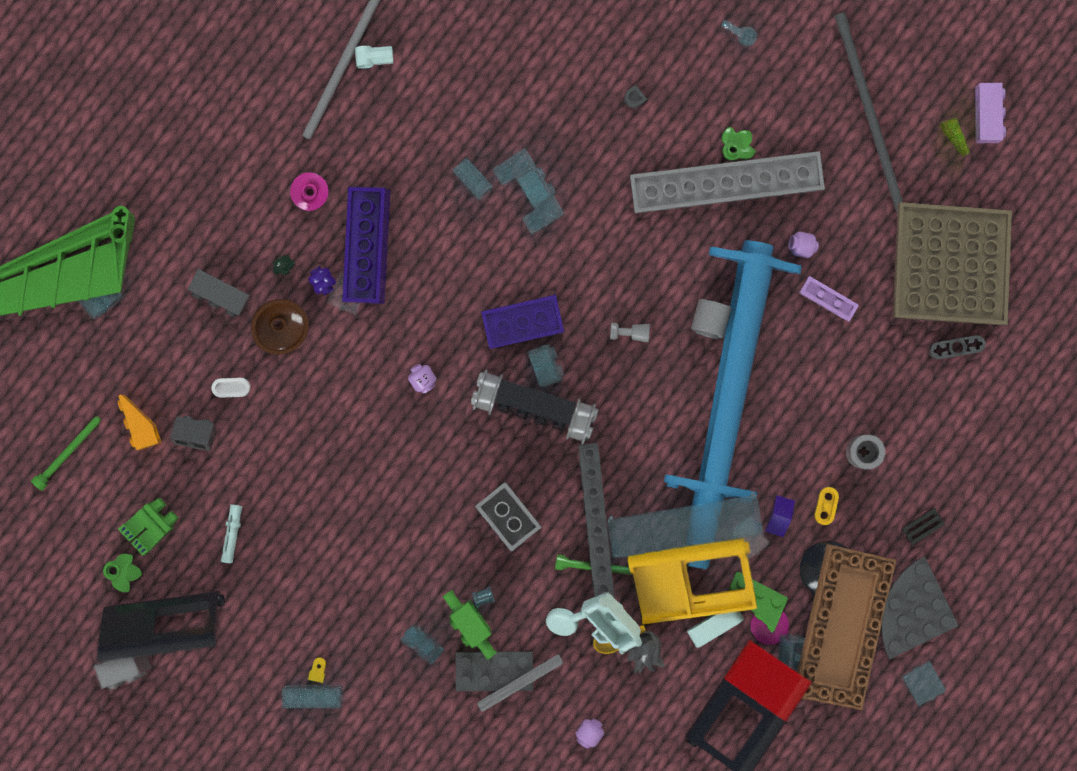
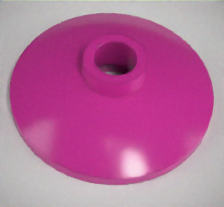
M311 172L303 173L296 177L290 188V195L294 204L306 211H313L322 207L329 193L326 181L320 175ZM309 189L314 191L312 196L307 195Z
M782 612L775 631L771 632L761 619L758 620L753 615L750 624L751 632L763 644H777L786 637L789 630V621L785 613Z

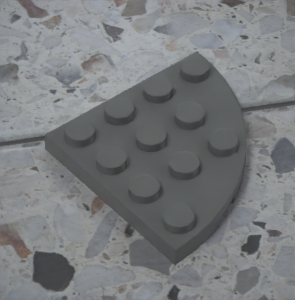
M925 556L907 566L890 587L881 625L882 642L888 659H892L959 626Z

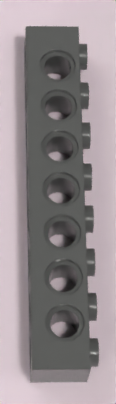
M598 443L578 445L593 594L596 597L609 593L614 598Z

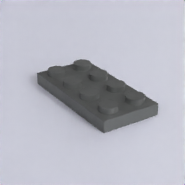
M496 651L497 653L488 660L482 652H456V691H497L533 669V651ZM533 682L518 691H533Z

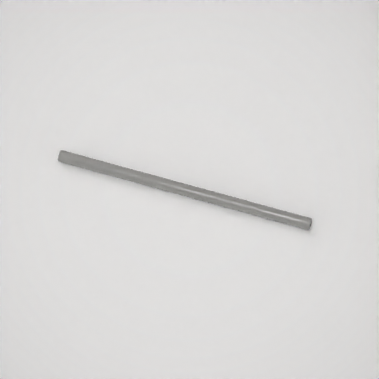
M380 0L369 1L302 134L303 137L311 140L355 52V47L358 46Z

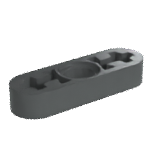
M978 335L936 342L929 347V355L933 359L938 360L978 353L984 350L986 343L984 338ZM974 339L980 342L977 350L975 347L967 348L966 344L973 343ZM955 342H959L962 345V350L959 353H955L952 350V345ZM937 345L939 348L947 347L948 351L941 352L940 356L934 353Z

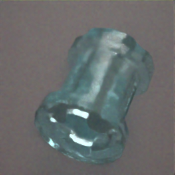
M490 586L480 592H472L477 609L483 604L495 602Z

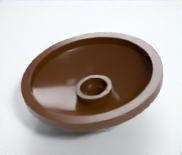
M275 299L263 304L256 311L251 321V334L257 346L263 351L275 355L286 354L297 349L305 340L309 328L308 318L304 310L297 303L287 299ZM276 320H280L278 325L274 324Z

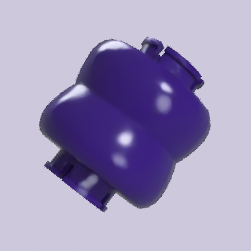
M321 266L310 272L312 275L308 278V281L313 286L316 294L323 293L325 296L334 290L333 286L336 284V280L331 276L328 268L321 269Z

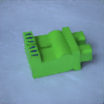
M161 498L156 499L152 503H147L131 519L118 528L129 542L133 541L131 544L142 556L148 555L175 528L173 525L179 519L172 511L165 517L160 511L167 505Z

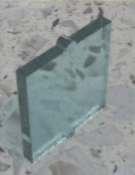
M930 661L919 667H914V670L902 676L918 706L929 700H934L936 696L946 691Z

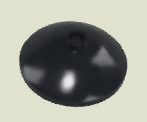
M834 541L818 542L808 548L802 556L799 567L800 577L804 586L812 594L815 595L826 545L847 548L844 545Z

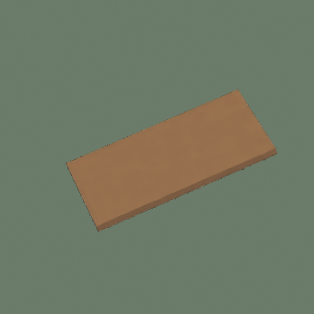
M826 545L797 673L812 682L803 695V699L862 710L896 560L834 545Z

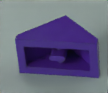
M776 495L765 532L784 537L792 520L794 500Z

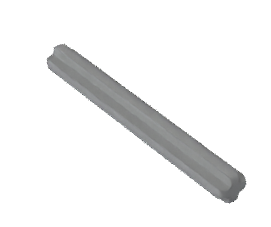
M560 655L552 657L477 703L479 709L482 712L559 667L563 664Z

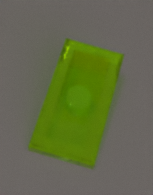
M957 118L941 123L939 127L962 157L968 155L970 151Z

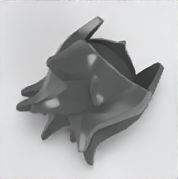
M645 631L640 637L642 645L628 650L627 661H635V674L638 671L641 673L645 666L655 672L654 665L659 667L665 666L660 655L661 641L659 637L652 631Z

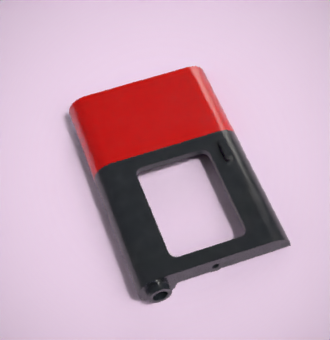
M748 640L685 736L688 738L686 742L695 748L699 746L732 771H754L812 682L751 640ZM733 696H736L762 715L761 721L735 760L729 759L705 741L706 735Z

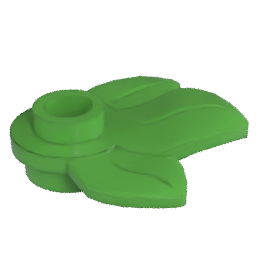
M728 127L722 135V142L724 144L722 152L727 160L735 161L738 158L747 160L753 157L756 151L749 146L752 142V133L750 131L743 130L736 133L732 127ZM730 148L734 149L735 153H732Z
M121 554L115 561L106 563L103 568L104 576L112 581V585L116 590L121 592H129V581H134L142 576L141 570L131 564L133 560V555ZM112 567H115L117 570L115 574H112L110 571Z

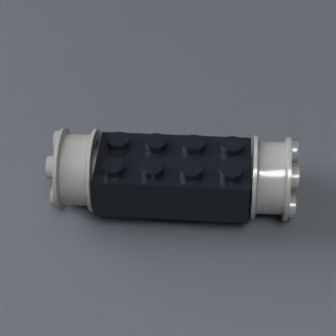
M486 369L484 373L480 372L477 381L479 389L478 391L474 390L471 399V405H474L473 410L476 408L488 411V415H491L493 407L498 408L497 411L500 413L508 414L511 412L516 414L515 417L522 420L530 418L534 420L535 424L541 426L549 424L553 426L552 429L563 432V430H568L567 440L570 437L580 440L581 444H584L585 441L590 439L593 428L589 426L590 423H594L599 410L595 409L596 404L593 406L581 403L580 399H578L576 404L563 398L502 380V374L500 377L492 375Z

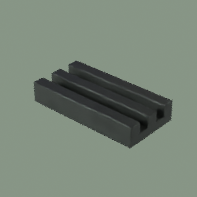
M933 508L901 529L911 545L944 526L945 523L941 520L936 509ZM932 514L934 515V518L930 519L929 521L922 524L910 533L908 532V529L912 528L913 526L923 521L927 517L931 516ZM935 521L938 522L936 525L929 528L928 530L918 535L914 539L912 538L913 535L928 527Z

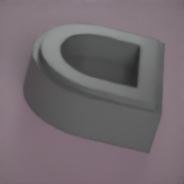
M635 84L625 93L624 101L628 107L637 108L646 102L647 98Z

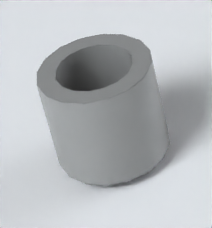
M699 299L691 330L696 331V334L713 339L724 338L732 308L714 301Z
M858 435L848 442L846 457L849 463L856 468L873 469L883 462L885 447L882 441L875 436ZM864 446L865 450L868 451V454H865L864 457H861V454L858 453V450L862 449V447Z

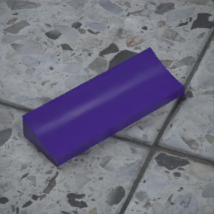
M348 187L342 302L385 304L390 190L386 188Z

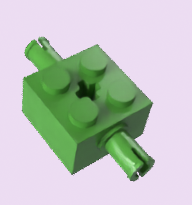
M453 590L443 595L442 598H444L452 610L449 622L455 630H460L462 633L461 639L466 646L470 645L472 648L478 646L487 660L494 656L497 652L487 640L492 630L471 600L461 604Z

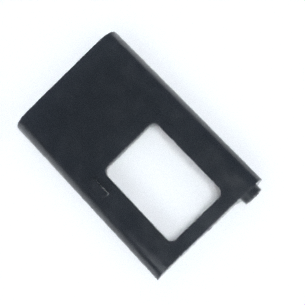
M220 591L105 606L103 608L97 645L98 662L216 646L219 610H222V606H225L224 594H220ZM209 609L208 625L205 627L154 633L157 616Z

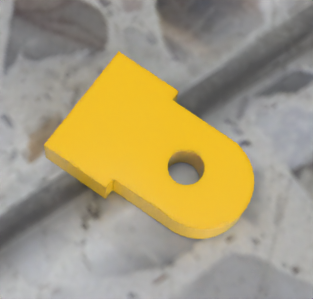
M318 657L314 660L308 680L324 682L326 667L324 658Z

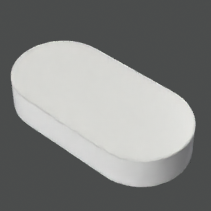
M220 378L213 382L211 389L213 394L220 398L244 397L249 394L251 385L244 378Z

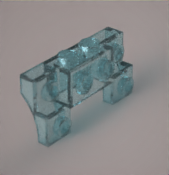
M526 148L493 168V172L502 186L516 179L532 205L534 211L522 218L531 235L565 215L554 197L556 192L551 183L547 185L544 180L546 177L541 167H536Z

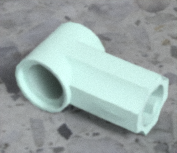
M371 46L355 47L357 68L394 64L392 46L375 48Z

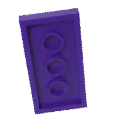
M556 295L481 312L489 349L564 333Z

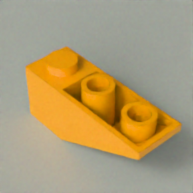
M118 395L120 399L117 401L118 406L124 412L125 418L123 421L126 429L130 430L131 437L129 439L132 447H135L136 450H142L162 443L156 424L126 395Z

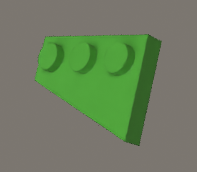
M735 573L728 588L729 591L745 588L743 574ZM753 580L757 609L752 610L755 613L754 616L758 620L761 619L768 626L767 628L774 632L788 598Z

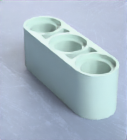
M740 611L711 615L688 629L687 633L696 648H699L736 626L744 618Z

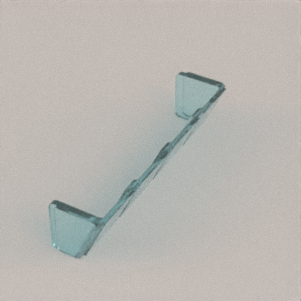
M754 493L747 497L620 518L609 516L608 519L612 555L615 558L763 533L758 499Z

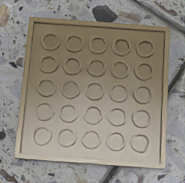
M898 203L893 318L1008 325L1012 211Z

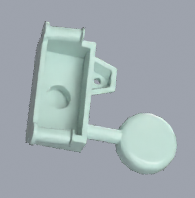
M604 593L584 601L581 612L574 614L567 609L556 608L551 610L546 618V625L549 630L560 636L572 635L578 628L579 620L587 618L597 628L591 635L599 643H610L615 649L619 648L620 654H624V652L635 646L639 647L642 645V640L639 637L641 633L640 627L623 609L622 604L617 602L609 593Z

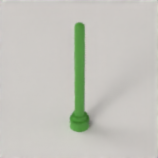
M94 417L45 472L36 475L31 480L38 489L43 491L47 487L50 476L101 422L100 417Z
M560 554L556 556V570L567 569V567L591 570L590 562L569 560L568 557ZM611 565L612 573L633 575L630 573L629 567Z

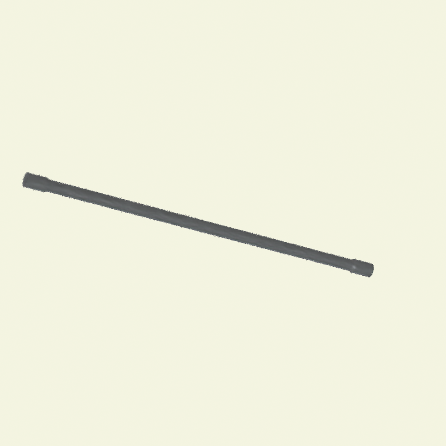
M843 12L834 17L839 33L842 36L897 213L898 203H903L850 33L846 13Z

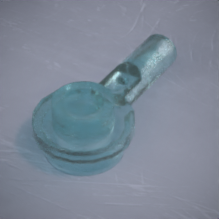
M726 20L721 24V27L738 35L739 42L744 46H751L757 40V33L751 27L739 28Z

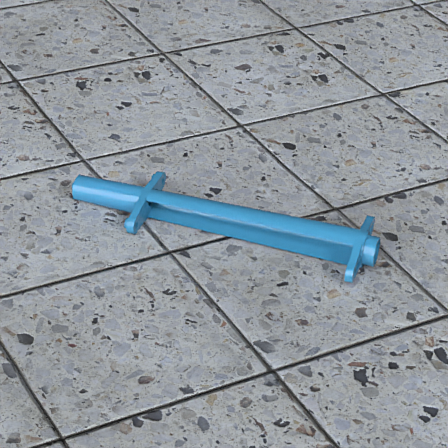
M744 240L742 251L710 247L708 255L738 262L730 305L732 310L724 338L699 480L665 474L664 478L667 487L678 489V486L681 485L694 491L685 546L715 542L724 498L741 497L740 501L752 503L753 499H757L758 492L729 487L727 482L773 270L801 274L802 269L801 265L784 262L772 257L774 246L770 244ZM711 559L688 562L686 565L707 569Z

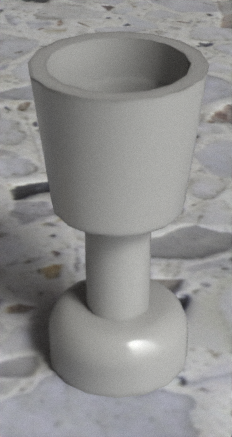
M611 322L610 339L616 340L618 335L631 336L632 340L649 343L650 324L632 325V328H619L618 323Z

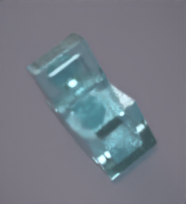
M412 625L400 639L405 645L414 649L424 660L431 664L445 650L419 626Z

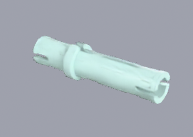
M230 504L221 562L233 563L238 529L241 527L240 516L243 506Z

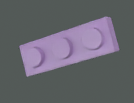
M810 276L799 294L847 322H850L859 306L857 303Z

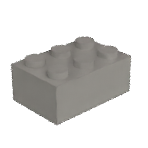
M506 482L475 506L511 552L542 527Z
M147 656L104 661L94 666L102 689L108 687L111 690L125 682L129 683L146 675V670L150 669L151 666Z

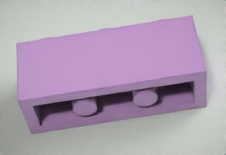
M979 83L975 86L976 143H1000L1006 136V127L1003 126V119L1006 116V109L1003 107L1005 88H1002V83Z

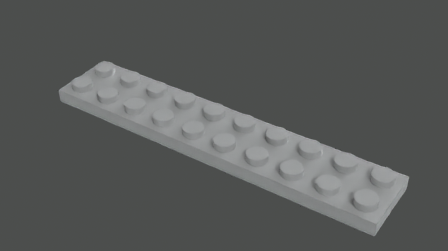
M820 151L630 175L635 214L825 190Z

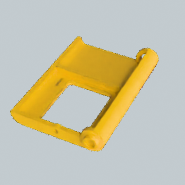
M744 538L628 554L629 570L633 574L642 623L650 624L757 609L747 554L750 553L749 541L745 542ZM730 556L740 557L745 582L744 589L694 595L692 593L686 565L688 562Z

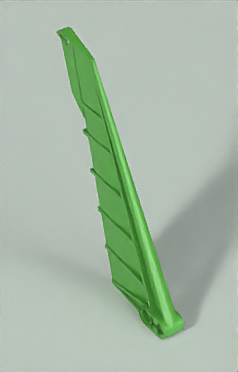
M118 206L112 213L1 265L0 281L23 271L24 273L0 282V316L16 312L21 316L23 311L47 306L56 308L58 304L78 300L86 301L89 298L121 293L129 245L133 237L135 223L133 213L124 206ZM124 232L123 236L118 239V235ZM111 238V243L98 247L99 241ZM91 245V250L65 259L66 254ZM57 258V262L31 271V268Z

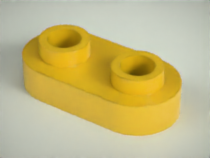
M832 487L823 488L818 495L814 517L821 525H829L835 517L839 494ZM826 493L831 494L830 500L825 499ZM822 512L827 513V517L825 519L821 518Z

